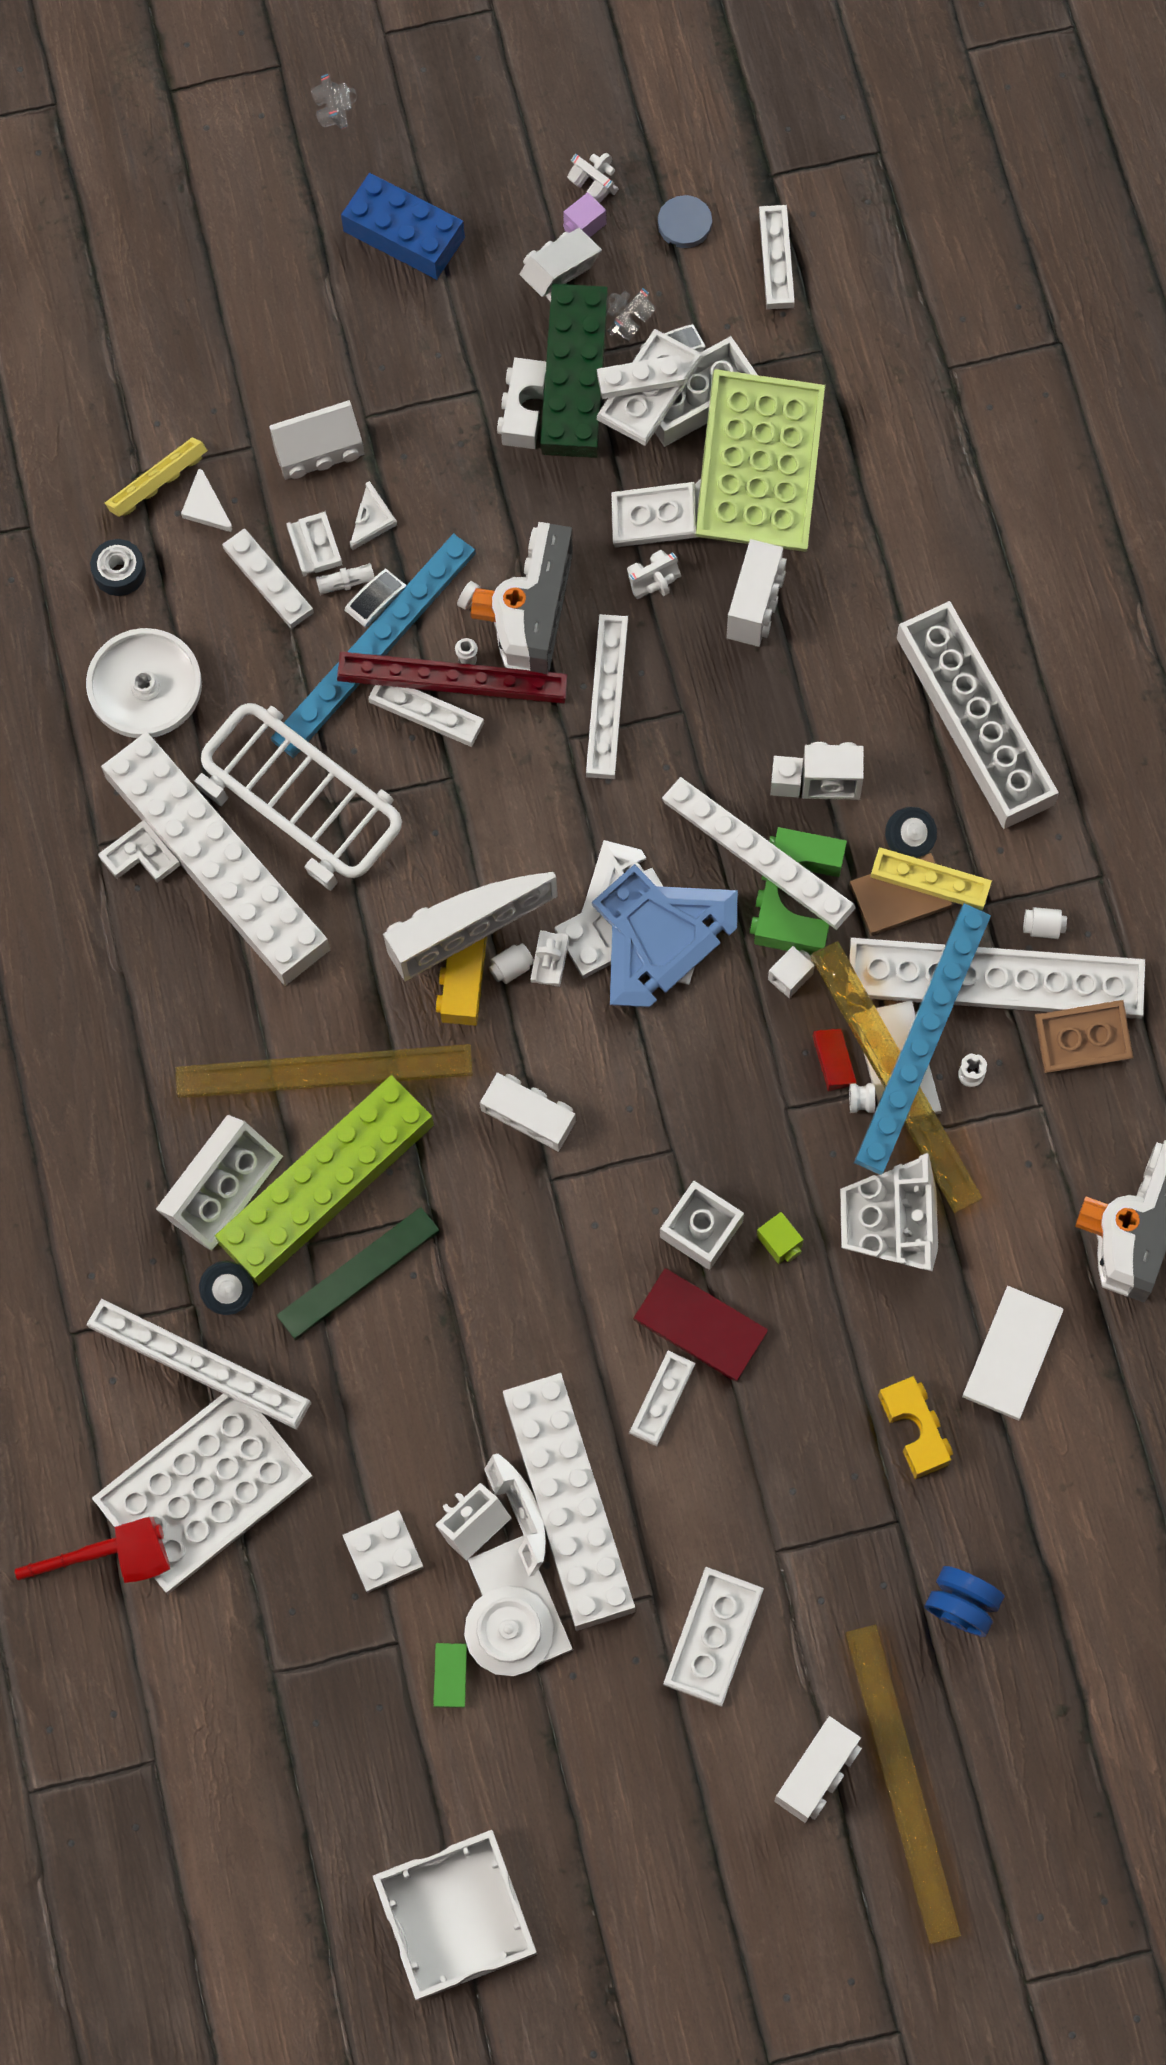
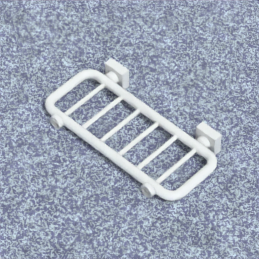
M253 703L241 705L230 715L202 750L201 762L203 768L212 776L208 778L201 773L194 781L198 789L219 806H222L228 799L223 790L226 786L321 859V862L318 863L311 858L304 867L311 877L331 891L338 883L333 874L335 871L347 878H357L364 875L401 830L402 819L400 813L391 805L394 799L382 789L377 794L285 725L281 721L284 715L275 707L270 706L266 710ZM255 715L264 723L224 770L213 762L212 756L245 716ZM269 726L286 740L245 787L230 776L229 773ZM292 743L305 753L307 758L267 804L250 790L286 747ZM313 759L330 773L289 821L272 807ZM335 776L352 790L311 838L294 824ZM357 793L374 807L333 855L316 841ZM378 810L390 819V826L357 866L350 867L338 859Z

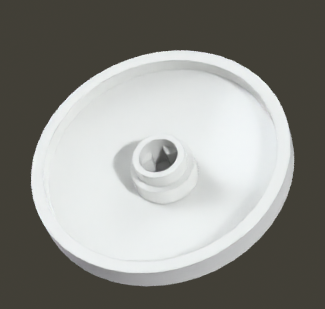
M140 628L123 632L111 638L97 651L88 668L86 689L93 711L108 728L132 738H138L147 731L153 738L173 731L190 717L201 695L202 678L193 652L181 639L162 630Z

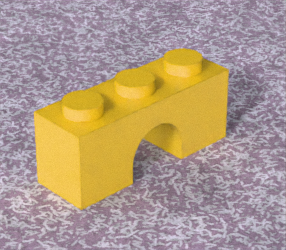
M914 1376L881 1389L878 1397L889 1422L893 1423L900 1419H909L920 1430V1438L906 1445L903 1449L904 1456L914 1478H920L949 1466L951 1462L950 1456L953 1455V1451L947 1438L942 1439L937 1428L941 1427L935 1411H929L925 1400L928 1399V1395L921 1382L917 1383Z

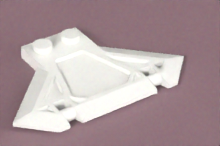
M604 840L582 913L555 927L556 934H569L570 939L567 953L583 979L611 965L612 926L592 906V901L634 864L656 886L663 887L653 868L645 871L642 869L640 863L646 860V856L640 849ZM694 968L678 982L689 985Z

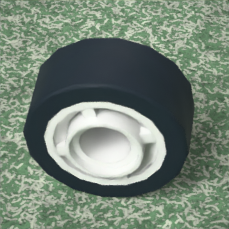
M122 539L108 540L99 545L92 554L90 561L91 573L99 589L105 593L114 596L129 595L144 582L146 567L143 555L138 547L130 541ZM116 565H124L120 570H112Z

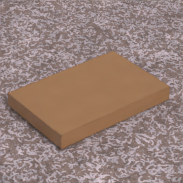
M931 853L918 858L936 864ZM871 874L852 880L849 883L870 936L950 909L953 905L952 901L871 878Z
M1124 1000L1034 1015L1044 1073L1133 1058Z

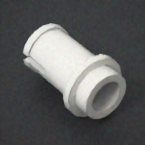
M469 638L459 640L455 645V652L459 657L458 661L462 664H476L478 647L475 641Z

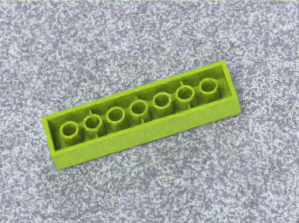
M392 1075L389 1076L215 1235L218 1244L236 1263L246 1269L252 1280L260 1286L434 1126L432 1115Z

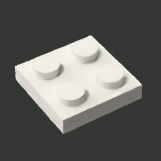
M399 1510L343 1535L367 1593L424 1568Z

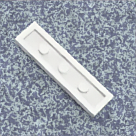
M787 205L759 206L766 308H794Z
M245 528L222 544L225 552L291 629L314 613L310 604Z
M375 685L368 698L371 704L470 747L473 746L484 724L483 718L412 688Z

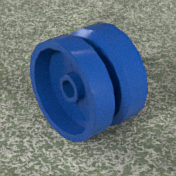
M943 1566L936 1580V1583L943 1591H931L924 1606L925 1609L937 1618L960 1630L976 1636L986 1637L993 1623V1620L986 1612H997L1005 1595L991 1584L970 1573L950 1566Z

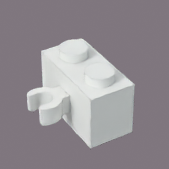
M481 1483L465 1497L460 1493H456L455 1497L459 1503L453 1508L447 1504L443 1505L447 1514L435 1524L448 1544L465 1560H468L512 1519L500 1500Z

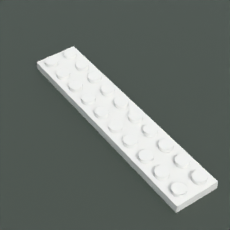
M851 938L847 997L922 1002L945 945ZM978 947L954 1005L1053 1012L1124 1000L1126 1018L1142 1019L1145 959Z

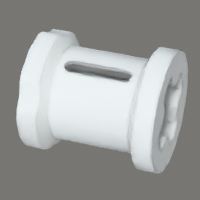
M969 1054L965 1056L958 1071L960 1082L967 1087L980 1085L986 1073V1060L981 1055ZM968 1067H969L970 1069H972V1070L975 1069V1068H977V1069H978L977 1074H976L974 1071L968 1073V1072H967Z

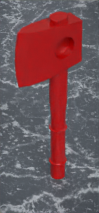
M146 1517L114 1527L116 1536L114 1538L87 1545L66 1554L61 1553L59 1556L36 1563H29V1565L16 1568L15 1576L17 1580H22L62 1567L66 1568L79 1562L91 1561L118 1553L124 1583L150 1579L170 1570L169 1560L162 1541L164 1539L162 1527L160 1524L156 1525L154 1517Z

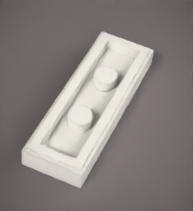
M667 1351L629 1434L652 1445H658L695 1367L694 1362L671 1351Z

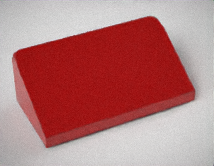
M842 1030L813 1031V1040L828 1092L849 1087L851 1083L857 1084Z

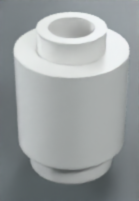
M1033 907V910H1025L1023 933H1030L1031 937L1059 939L1060 933L1065 934L1067 916H1062V910Z
M523 943L518 946L514 944L491 959L492 966L489 967V970L497 982L502 980L507 984L530 969L529 966L534 963V959Z

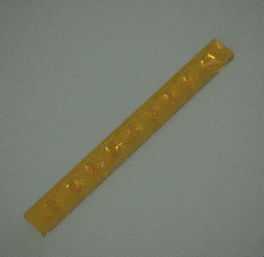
M837 941L812 953L811 959L885 1089L900 1050ZM919 1086L904 1125L921 1155L929 1154L933 1176L955 1214L979 1202L982 1196Z
M470 1044L175 1067L178 1098L383 1083L391 1075L397 1081L473 1076Z
M875 1624L848 1631L845 1635L928 1942L933 1944L960 1937L959 1926L877 1626Z

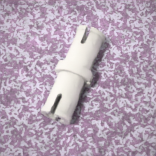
M371 563L348 570L342 568L340 572L316 577L320 595L344 588L347 591L352 586L370 582L374 578Z

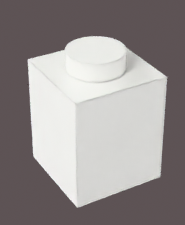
M774 756L770 795L799 798L803 758Z
M792 946L769 970L768 980L790 998L813 975L814 961L804 950L798 951Z

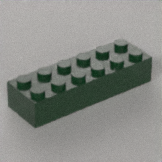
M552 284L541 432L542 455L598 457L600 421L597 420V415L601 410L602 396L597 369L604 368L608 287Z

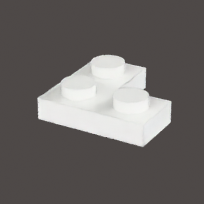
M145 820L98 854L100 860L116 879L140 862L158 883L180 866L176 857Z

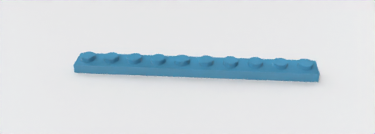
M453 533L348 652L385 656L476 554L475 549ZM339 662L284 722L285 725L308 742L360 684L337 681ZM277 732L271 737V741L278 747L286 740ZM292 743L284 750L292 758L301 751Z
M965 903L961 907L854 1161L855 1164L879 1175H882L991 915Z

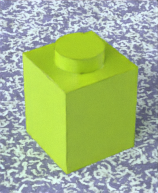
M782 1212L757 1229L756 1237L778 1264L784 1260L790 1262L802 1252L800 1248L803 1245L804 1239Z

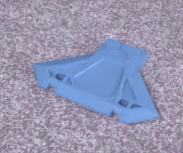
M634 864L592 901V906L612 926L610 1005L650 1007L657 1001L652 993L658 987L666 993L720 945L721 942L716 937L718 933L724 930L730 936L737 929L738 890L659 887ZM710 917L714 922L707 927L703 922ZM647 974L651 979L643 985L640 979Z

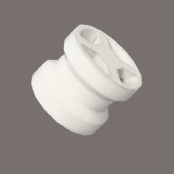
M856 1083L849 1085L850 1113H857L859 1110L875 1113L874 1083H867L865 1086H858Z

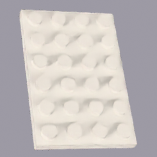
M222 1394L92 1497V1499L114 1527L146 1517H154L156 1525H161L164 1534L162 1541L169 1560L170 1570L154 1578L168 1595L304 1486L313 1476L261 1412Z

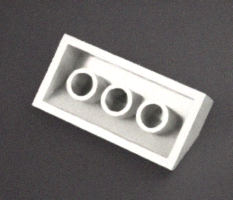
M227 1115L156 1210L177 1228L212 1251L218 1243L215 1235L245 1208L283 1155L245 1121Z

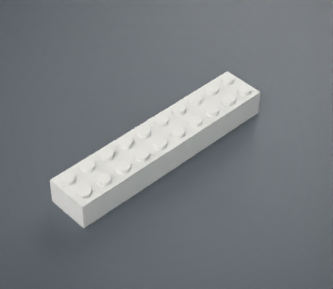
M147 731L101 766L108 782L142 821L145 820L176 857L184 870L285 986L330 951L328 939Z

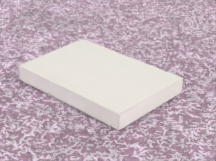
M694 482L612 492L613 544L615 547L697 538L695 536L697 501L696 485Z

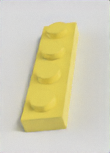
M193 437L106 501L105 505L111 513L119 517L130 514L135 510L136 504L143 499L153 497L158 492L160 486L177 479L180 476V471L187 466L197 464L202 459V455L208 450L203 442Z
M880 847L870 876L877 880L963 905L965 903L982 911L992 880Z

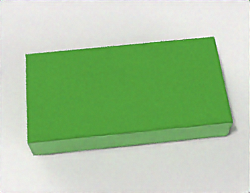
M436 1643L434 1707L465 1708L467 1644Z

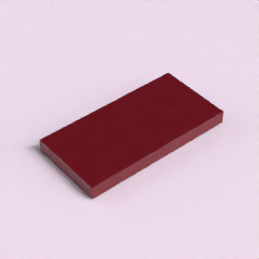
M664 1268L633 1318L637 1323L735 1382L739 1380L768 1333V1329L666 1268Z

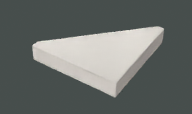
M198 469L181 512L182 518L231 532L232 525L203 470Z
M370 481L366 483L364 496L356 518L355 529L350 541L352 550L397 525L396 519Z

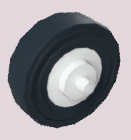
M905 807L897 810L889 818L885 828V837L892 851L919 858L926 855L934 847L937 840V827L934 819L927 811L919 807Z
M221 1261L211 1265L203 1273L199 1283L200 1298L205 1306L214 1313L221 1315L236 1314L244 1309L250 1302L254 1290L252 1278L247 1270L240 1264L232 1261Z

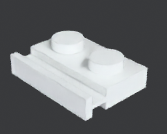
M326 512L298 519V522L292 524L290 522L286 523L303 577L311 572L318 573L342 565Z

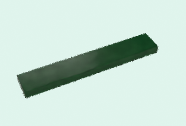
M420 1207L277 1314L278 1319L296 1341L438 1234L439 1229L422 1207Z

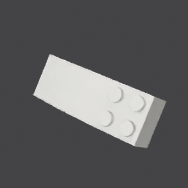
M554 872L495 882L461 893L429 909L428 907L421 908L413 914L411 919L403 923L401 921L396 922L387 928V932L383 934L387 953L406 982L558 897L556 876Z

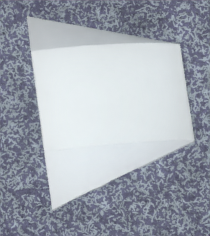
M928 1153L919 1156V1159L907 1164H899L882 1175H873L840 1189L841 1242L843 1249L933 1271L938 1252L937 1191Z

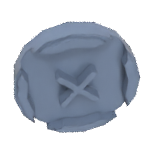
M689 195L676 196L668 200L661 207L658 215L659 233L666 242L676 244V247L691 248L703 243L712 228L711 211L706 203L697 197Z

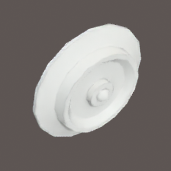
M503 1586L487 1591L474 1602L466 1617L464 1636L469 1653L481 1667L495 1675L516 1676L531 1671L545 1659L552 1646L554 1625L549 1609L539 1596L523 1587Z

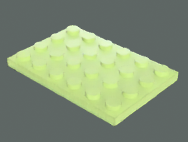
M714 369L695 536L749 544L750 539L780 546L783 549L807 551L825 385Z

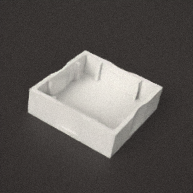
M493 1830L453 1844L438 1854L423 1859H414L373 1875L385 1914L391 1923L397 1940L400 1957L415 2000L417 2001L537 1955Z

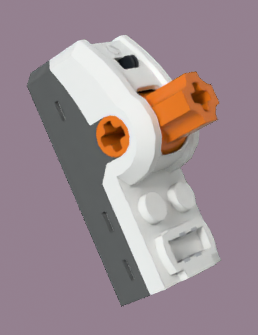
M538 522V527H533L531 532L528 557L524 567L526 577H513L505 580L495 591L475 589L472 599L471 618L494 622L497 630L500 655L505 668L523 669L543 674L550 672L573 556L572 527Z
M1166 1140L1163 1144L1157 1142L1154 1146L1143 1175L1144 1180L1141 1182L1136 1196L1126 1195L1118 1197L1109 1204L1086 1196L1075 1227L1094 1233L1097 1236L1098 1270L1102 1288L1143 1303L1146 1302L1152 1292L1166 1252Z

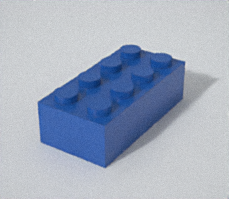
M371 173L367 175L341 214L343 231L436 280L465 238L463 220Z

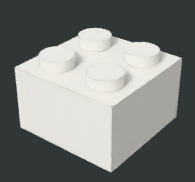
M814 742L810 745H805L802 766V799L860 800L863 784V746H857L851 742L841 743L840 745Z
M693 1181L660 1228V1238L710 1270L743 1223L744 1213L696 1181Z

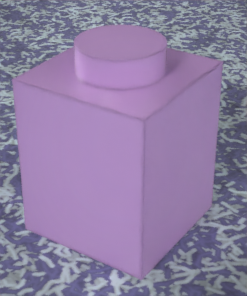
M588 192L563 211V227L568 233L580 228L591 237L606 225V209Z

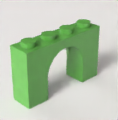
M780 827L777 829L776 837L770 836V843L808 871L840 877L846 840ZM762 875L761 880H766L765 890L759 889L756 907H761L759 917L753 916L750 934H755L754 944L785 951L794 946L798 951L804 950L810 956L823 958L829 924L824 920L800 916L790 912L780 901L778 895L779 887Z

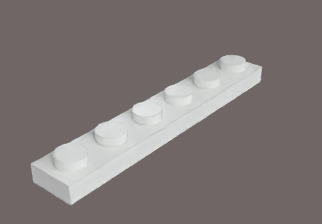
M599 614L586 777L615 779L628 616Z

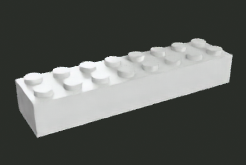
M948 601L900 623L897 640L1003 829L1055 806L1059 792L951 602Z
M559 1373L504 1390L505 1404L533 1494L541 1513L544 1529L576 1631L635 1613V1605L562 1374Z

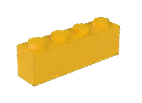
M487 936L447 958L446 967H441L439 985H444L443 995H437L436 1012L440 1013L442 1023L477 1026Z

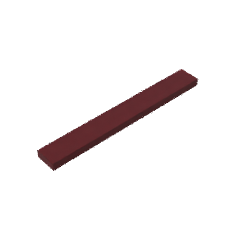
M340 651L337 681L565 703L567 674L554 672L543 674L523 669Z

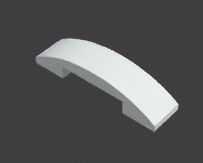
M494 1454L484 1470L495 1496L505 1493L508 1496L525 1537L518 1548V1552L528 1576H534L543 1563L545 1555V1530L541 1513L530 1488L522 1476L501 1455Z

